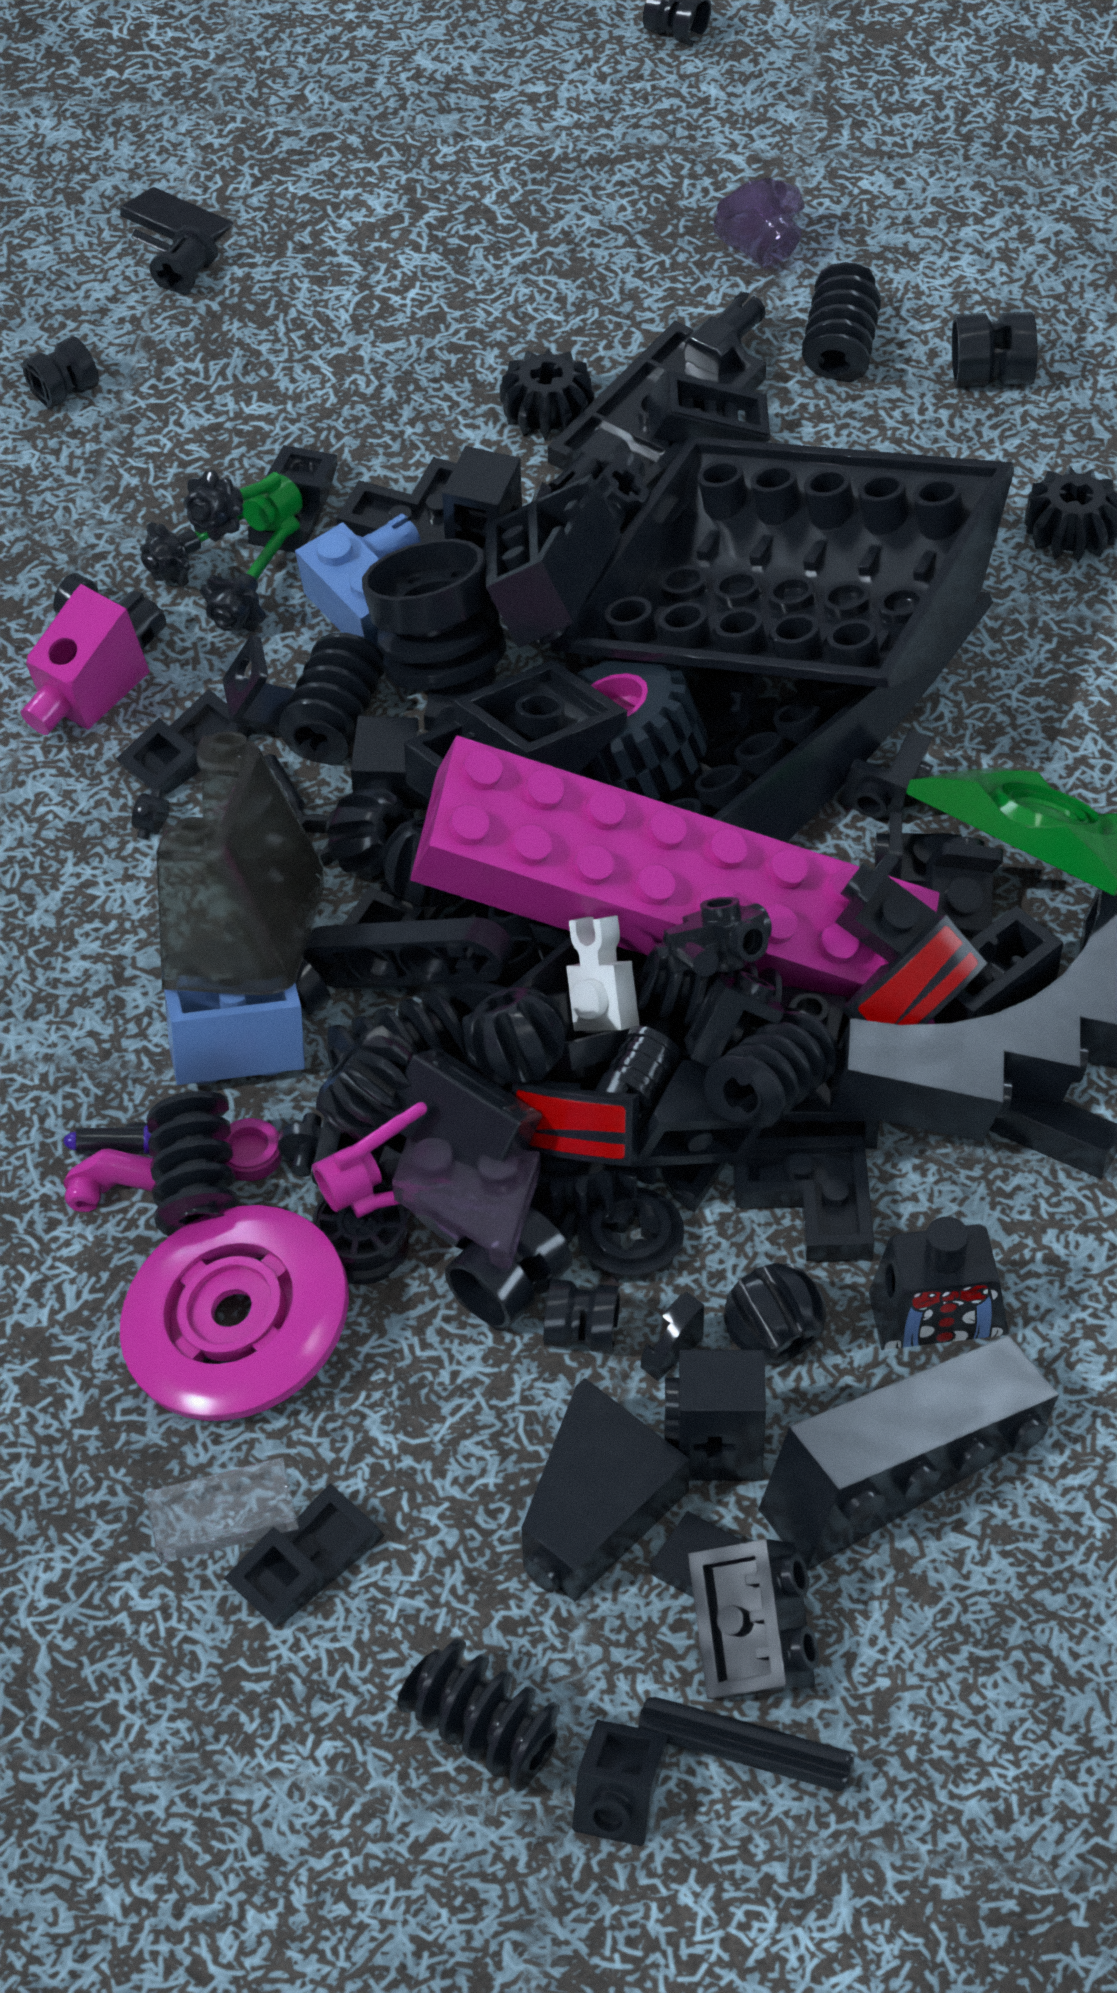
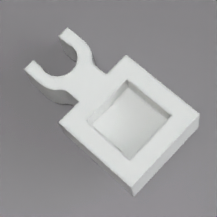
M618 916L598 919L583 917L569 920L571 941L580 959V963L566 966L574 1031L625 1030L639 1026L632 961H617L616 947L620 939Z

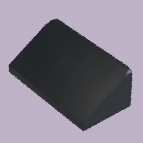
M1012 1096L1006 1116L1003 1119L996 1117L989 1129L993 1133L1101 1180L1117 1154V1123L1064 1100L1060 1106Z

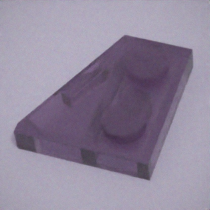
M407 1138L392 1180L394 1200L417 1215H425L432 1218L440 1230L457 1241L464 1235L489 1251L491 1263L499 1268L510 1269L540 1175V1152L521 1149L516 1155L511 1152L502 1162L481 1155L478 1160V1170L453 1160L452 1147L443 1139L427 1138L419 1143H415Z

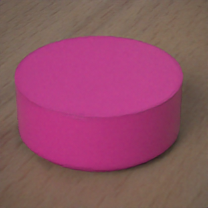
M245 1118L232 1122L230 1124L231 1134L224 1141L232 1145L233 1158L225 1164L234 1169L236 1179L256 1181L272 1174L282 1160V1155L278 1150L280 1134L272 1124L256 1118Z

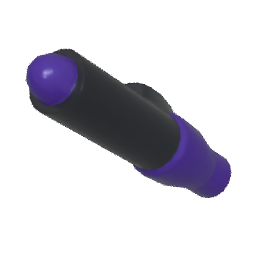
M133 1122L125 1127L76 1128L75 1132H70L64 1137L63 1142L68 1149L75 1150L76 1154H95L101 1149H113L126 1153H145L150 1155L148 1140L151 1134L148 1132L146 1122Z

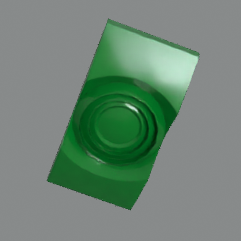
M1000 767L979 768L910 780L906 794L1113 896L1117 895V813L1098 814L1089 805L1077 798L1052 789L1041 774L1036 771Z

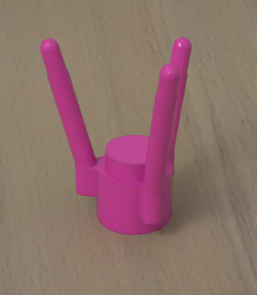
M416 1103L356 1144L348 1146L312 1165L318 1187L333 1211L338 1212L351 1205L356 1217L360 1218L378 1208L444 1196L470 1188L471 1182L466 1178L456 1187L442 1180L376 1194L373 1193V1186L382 1182V1176L370 1152L427 1112L425 1103Z

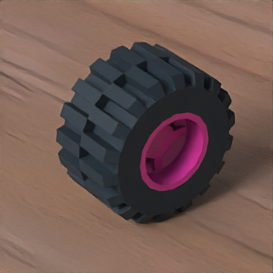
M614 658L601 661L599 665L592 668L587 667L578 673L577 677L626 709L627 722L609 740V743L577 775L657 800L666 791H673L682 784V778L691 776L699 767L697 761L705 756L707 750L705 742L708 740V736L681 670L677 669L676 664L622 658L614 660Z

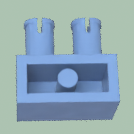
M402 513L384 526L363 537L355 535L343 522L295 550L304 594L342 633L347 632L361 636L379 648L377 637L379 628L371 621L362 589V577L373 563L385 555L405 546L420 543L421 538L417 528Z
M249 959L238 964L234 971V977L211 979L210 973L205 968L193 966L194 979L189 978L187 967L176 971L172 976L171 985H164L169 1049L176 1085L192 1083L211 1084L223 1079L254 1075L274 1076L285 1071L305 1069L301 1004L292 969L274 972L273 966L268 960L256 959L258 971H253Z

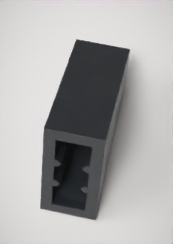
M586 1378L575 1386L521 1527L523 1566L529 1577L543 1590L552 1593L558 1588L574 1602L689 1492L690 1459Z

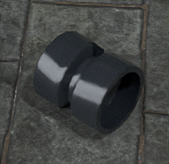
M1033 312L1002 313L997 321H991L986 313L954 315L951 358L955 387L986 386L991 378H997L1002 386L1033 385L1035 383L1038 346L1036 320ZM995 348L1003 349V351L995 353Z
M512 1203L483 1231V1240L471 1242L445 1267V1278L450 1290L463 1307L493 1329L505 1331L534 1303L535 1294H543L549 1289L552 1279H559L572 1266L573 1256L559 1230L546 1217L527 1205Z

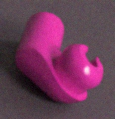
M101 1149L71 1168L66 1175L64 1187L66 1189L65 1201L67 1205L78 1212H90L97 1208L98 1202L101 1199V1193L107 1192L117 1184L152 1192L155 1181L152 1179L150 1164L153 1158L113 1149Z

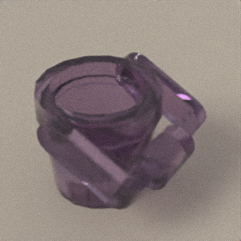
M771 178L752 180L743 184L731 195L719 201L717 205L718 213L713 224L714 234L728 246H734L763 268H771L790 256L800 241L802 235L801 228L790 217L805 208L800 189L794 185Z

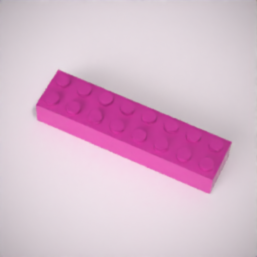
M457 735L437 770L410 881L570 931L569 920L583 917L598 919L618 916L620 939L617 946L648 956L656 943L663 941L664 930L683 924L682 917L700 911V903L705 900L717 897H735L739 899L742 906L758 903L767 911L772 925L767 950L760 959L754 961L758 973L765 968H773L778 970L781 975L782 989L784 985L847 997V1002L881 965L889 963L835 923L850 902L840 893L860 866ZM889 876L937 912L940 892Z

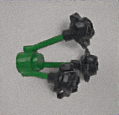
M211 469L205 471L201 478H192L187 482L189 494L184 498L183 504L187 509V518L194 525L195 532L188 529L176 535L170 532L164 524L157 525L154 522L147 524L148 536L145 539V544L140 547L142 552L141 561L144 567L151 572V576L155 581L169 579L174 584L178 583L184 587L189 583L188 572L191 569L189 555L200 550L203 541L210 538L216 542L221 540L226 533L232 534L239 531V521L244 518L255 530H275V533L247 573H241L237 578L223 579L216 575H211L207 584H204L199 590L207 602L206 615L215 622L218 628L223 631H238L242 628L254 632L259 626L258 623H262L266 618V613L259 605V595L256 592L258 589L257 580L286 538L300 528V523L294 516L303 507L302 497L296 485L289 478L277 472H272L263 480L238 489L233 487L231 479L227 477L219 479L217 472Z

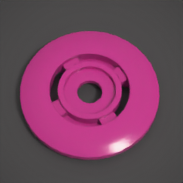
M249 1205L219 1210V1213L226 1216L209 1219L208 1214L170 1235L151 1253L140 1267L123 1303L120 1318V1343L129 1372L140 1388L154 1402L172 1413L191 1419L227 1421L244 1418L266 1411L288 1399L302 1389L329 1359L340 1339L347 1317L349 1285L346 1271L337 1250L327 1236L311 1221L294 1212L278 1207ZM264 1257L261 1261L254 1259ZM234 1294L248 1296L251 1299V1310L241 1323L224 1327L215 1322L216 1308L223 1299ZM205 1357H208L212 1360L233 1362L222 1364L203 1363V1359Z

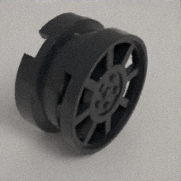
M380 1183L373 1186L374 1194L392 1190ZM324 1196L318 1202L313 1214V1224L327 1236L337 1250L345 1267L349 1284L365 1285L382 1281L388 1278L389 1274L400 1265H403L409 1251L407 1213L404 1203L378 1208L357 1218L351 1205L335 1212L328 1205Z

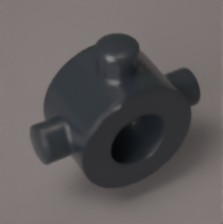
M153 787L150 795L142 793L134 805L132 826L135 829H139L137 837L140 839L148 840L151 833L158 835L169 816V801L162 798L164 794L162 789Z

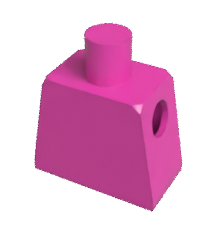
M80 584L28 654L26 665L37 693L20 713L29 726L43 735H48L63 717L88 730L138 684L150 670L127 609Z

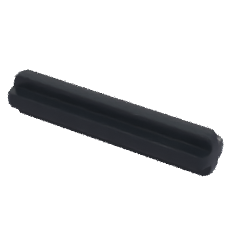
M658 1697L646 1699L639 1717L638 1728L669 1734L668 1743L834 1791H843L850 1782L854 1766V1755L847 1750Z

